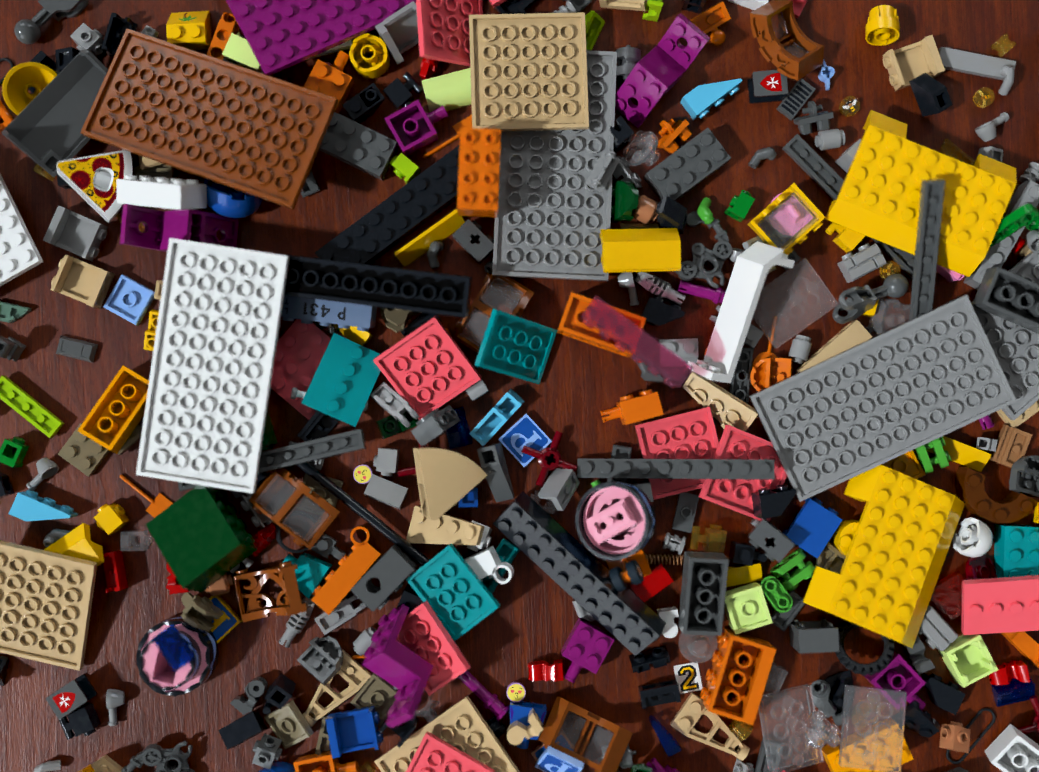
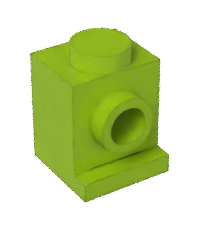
M402 153L399 156L395 155L389 163L395 169L393 171L394 174L400 179L404 177L406 184L421 172L419 167Z

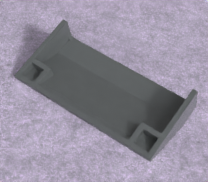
M82 49L1 133L52 177H55L57 175V162L72 159L91 139L80 132L108 69L89 50Z

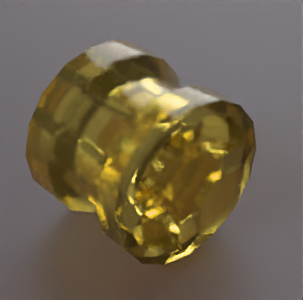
M1005 33L990 47L996 50L1001 58L1016 45V42L1011 41L1009 35Z
M733 720L729 725V730L732 733H736L737 738L743 741L752 733L753 726Z

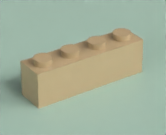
M853 320L799 366L795 372L799 373L871 339L872 336L858 320Z

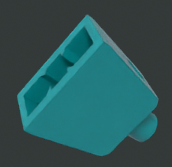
M305 552L298 559L288 554L283 561H291L292 564H297L298 568L294 570L298 589L307 598L312 596V592L320 585L332 567V564Z

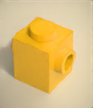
M116 503L104 504L97 510L99 513L94 516L97 526L108 535L116 533L130 521L125 515L123 507Z

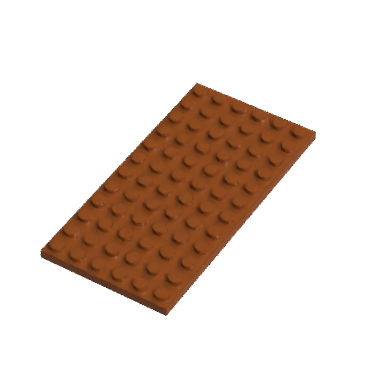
M126 29L80 133L86 137L294 210L339 101L337 98Z

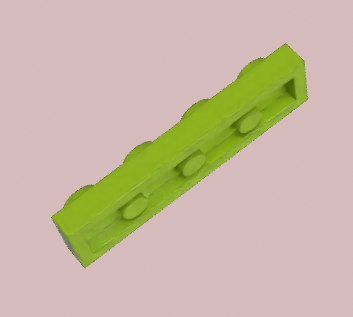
M7 376L0 377V399L48 438H53L65 423Z

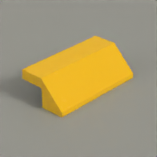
M677 228L600 230L603 273L681 271V240Z
M82 523L44 549L53 553L97 562V566L104 562L103 546L91 541L90 525Z

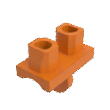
M673 119L668 123L662 120L659 123L662 129L658 132L662 137L655 145L658 148H664L669 154H673L679 148L674 139L678 136L682 141H685L692 135L687 127L690 123L686 119L684 121L678 120L676 123Z

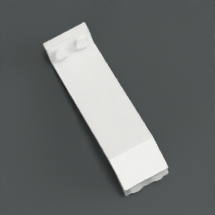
M757 241L737 256L704 361L697 359V362L688 361L687 369L709 380L731 384L769 269L775 265L793 269L795 261L787 259L788 254H784L783 249Z

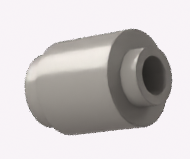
M838 128L819 131L818 135L815 136V145L821 151L840 148L841 145L845 144V133Z
M796 335L795 339L792 340L788 357L792 358V362L802 364L803 361L808 360L812 345L810 337Z
M370 626L368 629H365L353 642V649L358 655H364L367 648L370 647L372 643L371 637L377 631L375 628Z

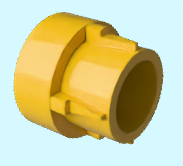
M879 5L872 8L869 12L868 23L865 26V39L867 43L875 46H884L895 42L900 36L897 9L890 5Z

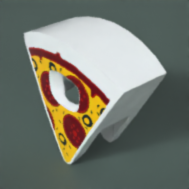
M121 150L57 162V174L104 220L110 223L123 206V204L117 203L116 179H125V175H132L131 153Z

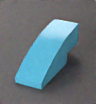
M510 389L469 434L484 446L525 401Z

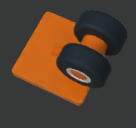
M643 549L625 559L606 560L610 569L611 581L617 591L627 589L628 583L631 582L635 585L642 583L644 577L652 573Z

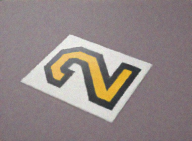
M698 661L673 666L680 694L699 691L703 688Z

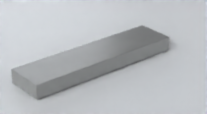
M946 47L939 48L942 63L947 70L1004 81L1006 76L1000 75L1003 66H1012L1015 69L1016 61Z

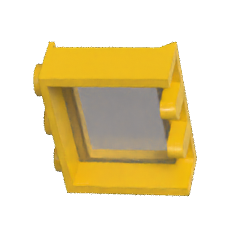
M793 183L747 225L765 244L783 249V253L789 255L793 252L792 247L796 243L800 245L808 238L806 235L811 230L815 232L823 225L821 221L825 216L799 187Z

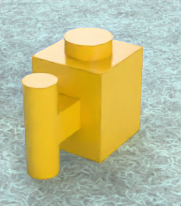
M833 222L825 230L829 235H832L834 231L839 233L833 239V242L846 253L852 251L865 237V235Z

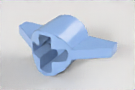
M823 59L822 69L818 73V78L825 83L826 90H829L830 79L834 75L835 70L833 67L827 66Z

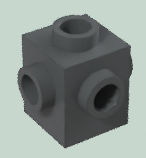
M264 733L261 740H257L253 747L255 755L252 763L266 769H271L275 760L278 761L283 749L280 748L282 740Z

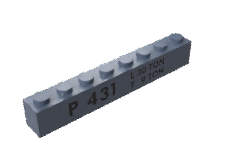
M284 295L281 317H283L282 320L284 321L301 319V323L313 324V321L320 322L321 326H331L332 323L338 324V328L350 329V326H355L359 331H369V328L375 327L377 306Z

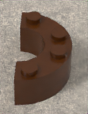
M959 466L955 476L957 496L965 503L964 508L977 518L995 523H1012L1030 514L1038 501L1022 493L1012 491L1004 499L994 502L985 492V475L968 467Z

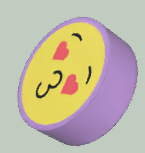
M365 464L357 466L353 471L355 481L360 484L368 483L373 474L371 467Z
M518 681L510 683L507 687L508 699L512 702L522 701L526 695L525 686Z

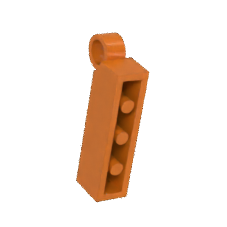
M358 526L351 531L350 539L354 544L351 550L353 552L348 557L344 555L338 562L340 567L336 571L331 570L325 577L327 582L322 587L318 585L312 592L314 597L311 600L328 615L331 614L381 555L367 543L370 539V534L365 527ZM357 530H364L367 534L366 540L362 543L354 540L353 536Z

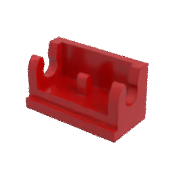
M122 550L103 553V565L107 584L105 593L117 592L128 588Z
M660 564L652 570L650 575L644 577L642 583L632 584L630 587L636 596L643 602H646L674 581L663 565Z

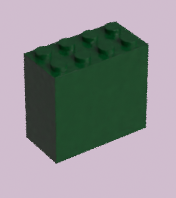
M197 485L146 524L183 589L203 592L257 550L254 545L255 539L246 532L245 523L237 517L235 507L227 501V494L221 488Z

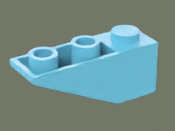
M740 78L698 85L686 94L680 103L693 120L698 117L702 119L710 112L708 109L712 106L718 107L725 101L724 97L728 94L732 96L739 91V85L743 80Z
M31 490L18 492L9 511L10 515L26 522L72 518L78 516L79 513L74 512L70 506L55 504L56 501L51 498L39 497L37 492Z

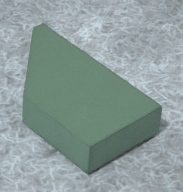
M0 301V321L13 323L31 312L32 308Z

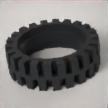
M844 620L838 626L839 652H835L840 663L849 671L851 670L855 674L864 676L881 672L889 665L893 658L894 640L881 635L884 642L882 656L870 664L858 663L847 655L844 649V640L846 635L852 629L859 627V625Z

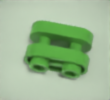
M943 437L916 448L920 463L926 474L934 471L932 465L939 464L941 469L949 466L948 462L951 461L948 451L943 449V446L946 445ZM932 448L935 456L929 458L926 450Z
M802 549L795 550L770 570L775 578L780 576L783 578L780 583L785 590L792 591L799 586L798 583L803 579L807 580L813 576L815 566L811 561L804 563L803 560L806 558V554ZM796 565L798 566V568H796L794 571L788 573L790 569H792Z
M773 576L765 577L760 585L766 600L778 613L789 611L793 605L791 596L777 578Z

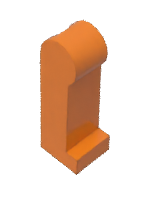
M224 12L221 19H219L207 52L208 56L220 60L225 58L222 53L231 33L236 34L239 30V25L233 14Z
M1025 631L1001 633L1033 666L1039 668V644Z

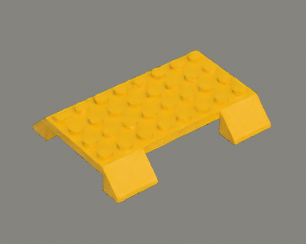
M870 110L863 127L865 130L839 194L836 200L832 201L825 220L915 256L922 180L943 179L945 180L937 265L970 277L985 258L1016 187V168L982 154H978L974 166H971L907 140L908 124Z
M879 465L849 479L844 495L861 502H866L840 573L838 574L816 566L803 603L913 649L965 503L953 494L886 466Z

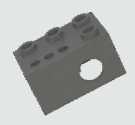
M394 544L354 585L351 591L372 612L376 608L381 610L390 599L389 595L393 591L396 593L404 585L402 583L403 580L417 571L415 568L418 563ZM373 577L379 579L380 587L372 583Z

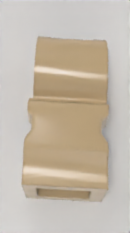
M533 708L528 714L529 726L517 720L509 725L507 740L510 744L518 745L523 741L524 737L530 739L531 737L539 736V733L543 730V724Z

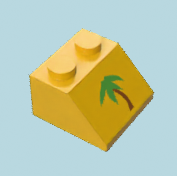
M210 11L171 13L166 24L167 42L190 50H208L212 41Z

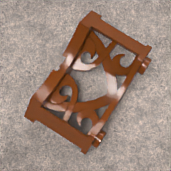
M287 561L280 563V566L248 571V568L237 570V574L232 575L242 622L269 617L272 612H275L276 616H290L307 611L306 603L301 602L294 570L298 568L297 564ZM270 578L283 589L278 594L276 603L270 595L261 593ZM240 580H250L251 584L243 587L246 590H252L251 593H241ZM242 598H249L246 611ZM263 600L266 601V606L262 604Z

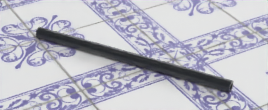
M310 463L297 465L423 566L430 560Z

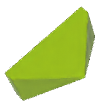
M595 11L585 15L586 50H592L605 23Z

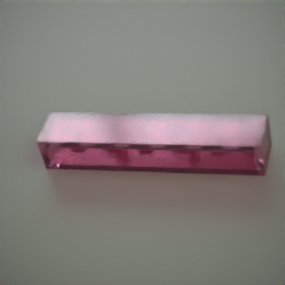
M595 296L581 315V318L584 319L582 321L583 324L590 329L595 327L600 331L598 334L607 341L610 338L616 343L614 346L623 353L625 351L629 352L632 355L630 357L638 364L644 363L648 366L647 371L654 376L659 374L664 378L663 382L671 388L674 386L679 388L694 368L597 296Z

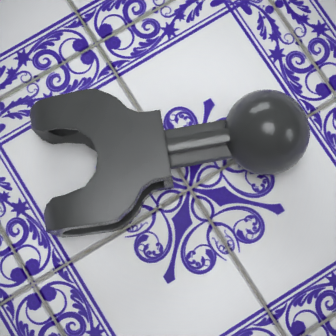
M39 0L38 3L43 8L31 20L22 19L16 23L14 27L16 38L24 44L31 45L36 43L41 36L40 28L52 16L58 22L65 17H77L87 7L88 0Z
M895 273L889 275L884 280L883 285L871 290L869 285L863 287L855 286L845 290L839 296V305L834 308L832 317L839 324L855 320L866 311L872 309L878 299L885 296L891 298L904 296L908 291L909 282L905 276ZM844 310L848 312V315L845 317L838 315V312Z

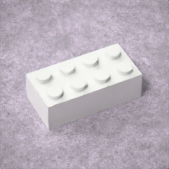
M125 175V179H116L117 203L177 210L207 208V184H198V180L186 179L185 182L182 178H170L169 181L167 177L154 176L153 179L151 175H139L138 179L135 175Z
M1009 724L984 751L990 762L1003 772H1039V745L1012 724Z

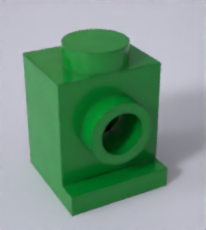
M742 190L738 196H733L729 203L730 206L724 211V214L741 222L755 199L751 197V193Z
M19 437L4 439L0 449V462L12 468L22 467L24 464L22 462L29 445L24 444L25 440Z

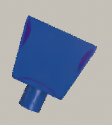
M510 701V724L517 720L529 726L528 714L532 708L543 724L547 711L546 704ZM534 736V737H531L530 739H532V740H538V737H539V736ZM524 737L517 747L528 749L529 739Z

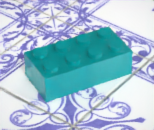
M995 524L994 566L997 578L1039 575V526Z

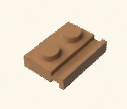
M1003 424L997 439L996 452H992L990 460L1012 468L1018 459L1025 456L1032 434Z

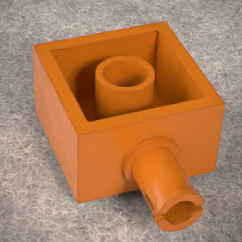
M340 50L333 65H328L317 59L304 85V88L337 98L339 102L335 110L336 113H340L354 85L353 78L343 72L350 56Z
M652 389L638 392V397H633V394L620 397V401L616 402L617 407L600 411L601 416L609 414V416L602 417L603 423L620 418L622 424L627 425L664 415L658 392H652Z
M331 750L321 754L301 756L293 762L295 772H359L357 761L340 764L338 758L332 759Z

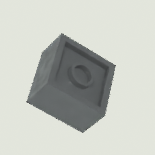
M821 618V621H798V619H794V622L790 623V645L799 653L839 652L838 628L832 622L827 621L826 618Z

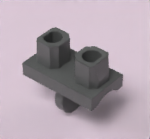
M809 101L808 108L802 109L803 114L809 113V115L793 118L794 124L798 125L800 134L806 135L812 133L811 123L817 122L818 131L830 129V119L834 118L833 112L828 113V111L817 113V111L823 109L822 105L816 106L814 101Z

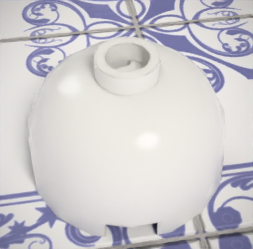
M972 517L960 522L959 525L962 527L959 529L958 534L954 533L953 548L960 554L971 558L986 554L993 542L990 528L984 522Z

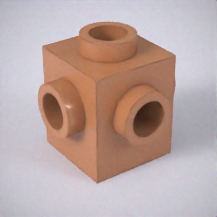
M950 721V725L941 724L939 747L956 752L969 753L971 729L964 728L962 723Z

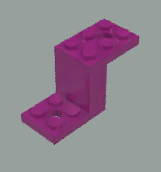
M680 13L658 45L638 61L616 93L615 109L639 128L659 100L680 81L708 43L710 37ZM680 37L687 40V46H683L680 43ZM631 97L637 99L638 105L632 103Z
M124 204L120 244L168 252L169 238L237 248L239 219L194 209L158 211ZM140 222L145 226L143 233L138 228ZM218 230L222 235L220 240L216 236Z
M404 604L392 609L389 614H384L380 618L378 630L371 637L372 643L364 653L365 659L362 664L399 689L394 696L395 702L387 714L389 717L386 725L391 728L414 717L433 668L432 664L396 640L409 611V608Z

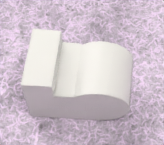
M675 606L656 609L657 615L666 622L662 631L664 637H675L678 633V627L674 622V618L679 617L678 609Z

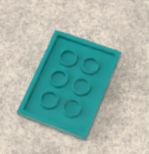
M493 309L475 365L540 384L557 330Z
M333 333L301 404L356 427L381 371L373 361L380 353Z
M452 543L406 579L423 602L428 601L454 641L500 606Z

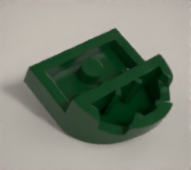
M617 181L612 184L611 223H617L622 220L631 221L634 218L632 210L637 209L639 192L637 188L633 187L635 186L634 182Z

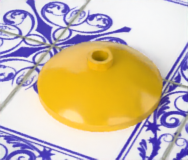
M24 62L14 66L8 71L2 84L5 103L18 116L57 76V73L48 66L37 62ZM29 87H34V93L30 94L28 92Z

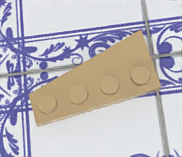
M693 371L683 385V388L699 404H702L704 407H710L712 417H715L721 423L723 429H725L726 425H730L746 432L758 415L755 408Z
M415 506L406 541L422 544L452 543V545H480L485 526L447 514H443L440 518L433 521L429 517L427 518L422 515L421 506Z

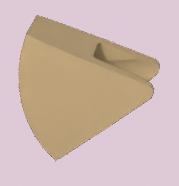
M434 447L413 448L422 515L427 518L429 517L433 521L440 518L487 476L475 462L459 453Z

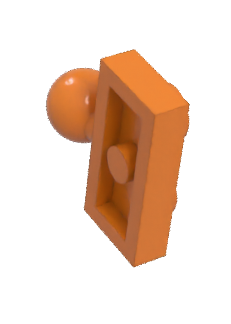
M721 1L689 21L705 34L711 31V42L714 45H721L725 41V33L719 30L718 26L730 20L731 17L724 2Z

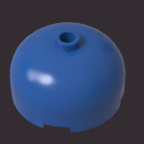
M204 179V184H207V205L219 215L229 218L248 217L254 214L262 204V198Z

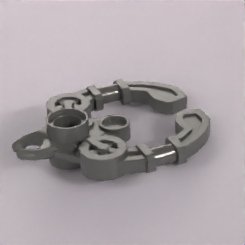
M693 211L687 214L686 225L688 227H696L703 223L709 229L713 228L717 233L715 239L718 242L714 245L713 250H709L702 243H695L692 246L693 262L684 261L681 263V271H674L681 280L691 281L693 278L706 279L710 286L719 288V284L713 282V278L717 276L720 278V285H724L725 277L721 269L724 261L731 256L732 246L729 243L728 232L723 230L719 219L714 218L711 224H705L697 212ZM704 264H711L714 269L707 271L704 268Z
M187 741L178 743L174 748L162 749L157 744H150L145 750L130 759V763L124 766L121 771L134 772L133 770L136 767L141 768L145 764L147 766L157 765L155 772H195L189 767L188 763L193 746L189 745L188 751L183 753L180 748L187 746ZM175 759L178 763H173L170 760Z

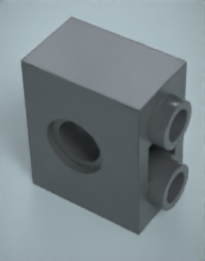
M450 405L442 410L437 408L416 422L417 427L411 433L421 447H423L461 420L457 412Z

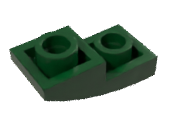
M406 411L402 416L409 421L410 426L408 428L393 416L376 421L382 438L386 439L416 427V422L419 420L412 418Z

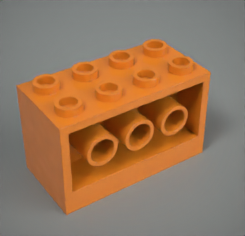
M460 128L458 216L497 218L500 129Z
M571 292L557 333L630 358L634 355L646 318Z
M724 627L722 635L717 637V643L719 644L717 650H714L712 653V667L707 670V683L701 689L700 698L703 700L702 703L707 711L754 725L777 649L766 640L744 633L735 635L731 629Z

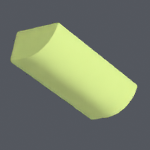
M470 68L421 80L430 112L442 105L446 111L472 105Z

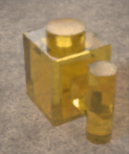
M710 524V527H704V534H700V526L693 525L690 549L697 550L698 542H700L704 552L724 554L727 531L722 529L721 525Z

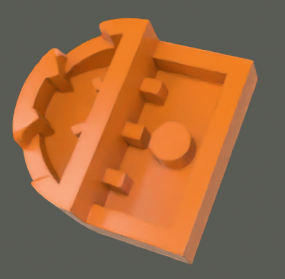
M769 357L760 360L751 370L750 380L752 386L759 392L791 377L792 358Z

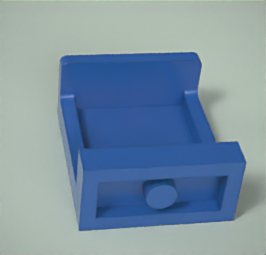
M812 497L811 499L807 498L804 500L803 507L788 530L784 529L782 533L790 538L796 546L818 559L842 522V519L838 517L839 513L830 507L828 509L821 506L823 502Z
M375 706L328 714L325 719L332 759L340 757L342 753L373 747L375 750H378L381 743H383V733L378 728L380 716L378 711L375 712Z

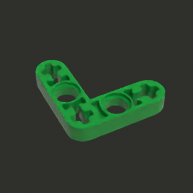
M1025 204L1000 221L990 247L996 245L1023 226L1030 231H1039V210L1032 204Z

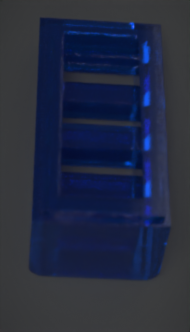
M653 715L649 716V720L667 756L670 757L680 752L682 749L677 740Z

